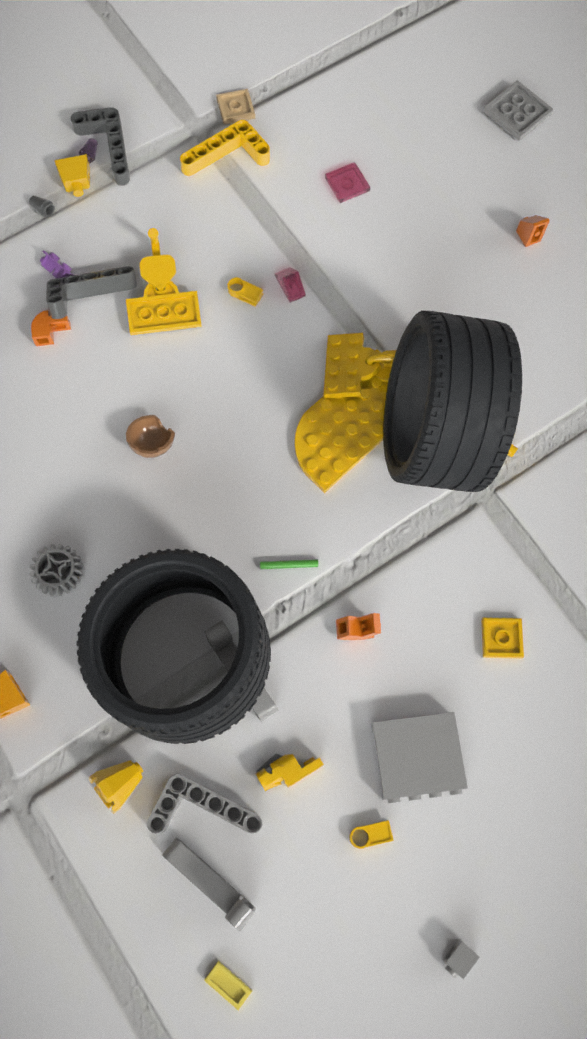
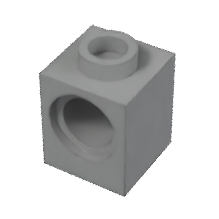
M458 939L442 961L447 964L445 969L454 978L459 975L464 979L480 957L463 941Z

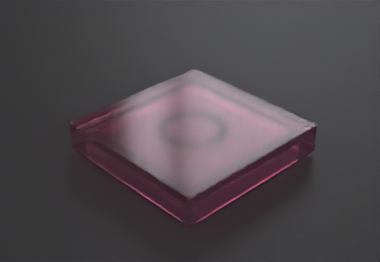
M355 162L325 174V179L340 203L370 191L371 187Z

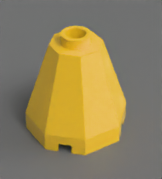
M129 760L96 771L89 776V781L91 784L94 782L97 785L94 787V790L108 809L112 807L111 812L114 814L121 809L142 780L143 776L141 773L144 771L138 762L133 763Z

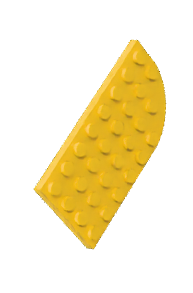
M374 376L362 381L361 396L325 398L323 396L302 415L295 433L296 458L304 474L324 493L383 441L384 407L388 382H383Z

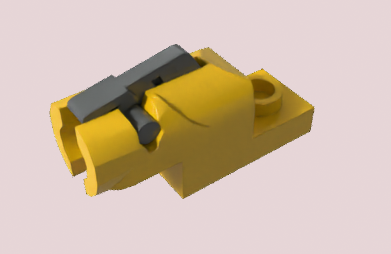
M276 753L255 774L265 791L281 785L282 781L289 788L324 764L320 757L316 760L314 757H311L303 763L305 767L301 768L293 754L281 756Z

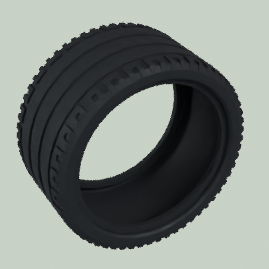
M424 310L416 313L409 322L394 356L384 407V456L388 472L395 482L464 492H480L486 489L497 477L514 438L522 397L521 353L515 332L509 325L495 320Z
M166 549L164 551L157 550L156 553L148 552L147 555L142 554L139 558H133L129 563L122 564L123 567L120 569L116 568L115 572L112 575L109 574L107 576L108 579L105 582L102 581L100 583L101 586L96 588L94 596L90 597V602L85 607L86 611L81 616L82 621L79 623L80 631L77 633V646L79 647L77 655L78 664L81 666L80 673L92 697L97 700V703L103 710L117 721L147 738L165 743L189 744L197 743L199 740L206 741L207 739L214 738L216 734L221 735L223 732L231 729L233 724H238L246 716L245 713L247 711L250 712L254 704H256L257 697L261 696L265 687V679L267 680L270 670L269 662H271L269 632L259 607L247 585L230 567L224 566L223 562L212 556L208 557L204 553H198V551L193 550V552H190L188 549H175V551ZM183 593L207 595L223 602L236 614L239 629L236 655L226 676L211 692L193 703L176 708H151L134 701L123 680L121 653L126 635L140 614L159 600Z

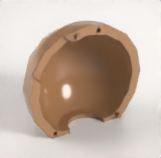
M155 415L142 416L134 420L126 431V441L131 450L145 458H156L165 454L171 448L175 438V432L170 428L167 430Z

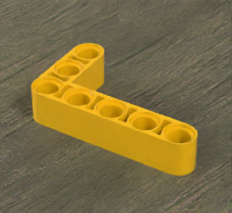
M239 120L184 152L180 156L181 171L187 176L194 175L241 146L258 165L265 166L270 162V147L248 121Z

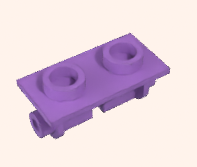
M44 250L42 251L46 256L40 259L41 266L48 272H53L52 275L55 278L74 275L71 272L72 268L64 262H59L60 258L55 253L51 252L49 254Z

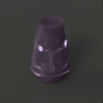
M90 138L79 151V156L87 154L89 164L95 160L98 142Z

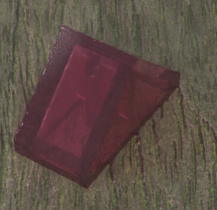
M289 267L274 274L290 303L306 296L297 270Z

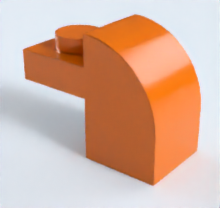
M48 310L37 314L31 324L32 339L36 346L53 345V332L71 330L68 316L61 319H53Z
M371 613L362 617L346 616L337 619V639L365 640L374 638V635L381 634L380 614Z

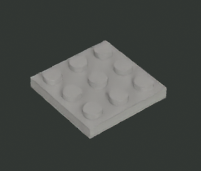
M517 80L484 107L483 112L520 141L549 117L553 112V108Z

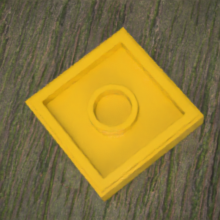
M482 617L483 658H524L522 618Z

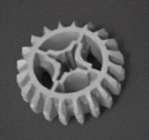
M51 544L50 550L44 547L45 552L37 551L39 557L32 558L35 564L30 565L33 571L29 575L34 577L31 581L33 584H37L36 588L38 590L42 589L43 594L49 592L51 596H54L57 591V594L62 596L63 590L68 594L70 593L69 587L76 589L74 582H81V579L77 576L83 575V571L79 569H82L84 566L80 563L81 557L76 556L77 552L75 550L71 551L69 546L64 548L62 544H59L57 548L54 544ZM65 557L68 560L56 561L54 558ZM48 562L47 568L43 570L44 565ZM54 564L58 567V573L60 576H58V574L55 573ZM70 567H71L70 574H69L68 577L65 579V574H66L67 571L70 570ZM58 579L59 583L51 584L45 582V580Z

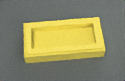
M219 960L204 979L208 985L237 1010L241 1008L252 992L249 986Z

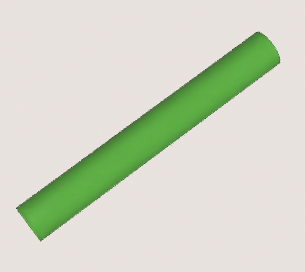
M318 559L260 562V569L318 567Z

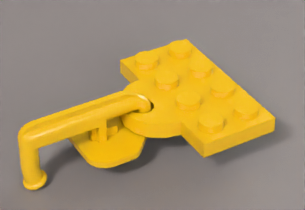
M155 228L149 229L148 236L151 240L153 256L144 257L139 264L141 277L149 284L144 290V297L126 299L130 335L202 327L197 291L179 293L177 286L170 281L176 274L175 260L171 255H161L158 231Z
M363 332L328 335L324 397L361 396L362 381L374 376L383 382H388L396 350L377 353L369 347H364Z

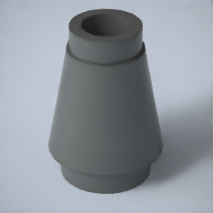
M35 195L29 200L30 205L43 217L53 215L55 206L50 200Z

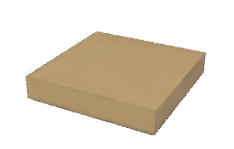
M248 89L216 95L224 125L235 123L239 120L255 119V112Z

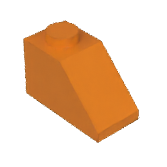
M534 215L520 220L516 232L525 247L541 242L550 222L549 218Z

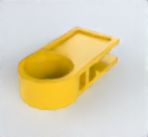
M238 277L228 281V293L232 297L254 307L257 306L263 296V289ZM233 284H240L242 289L233 291L230 287Z
M389 820L356 827L349 835L350 843L358 849L394 841ZM358 829L364 830L368 835V840L363 846L356 845L352 840L353 833Z

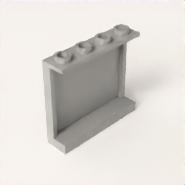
M454 712L379 721L371 724L372 733L374 732L383 791L382 800L388 799V803L401 802V797H408L409 801L421 799L423 794H429V798L441 797V792L449 791L450 795L463 794L462 789L468 788Z

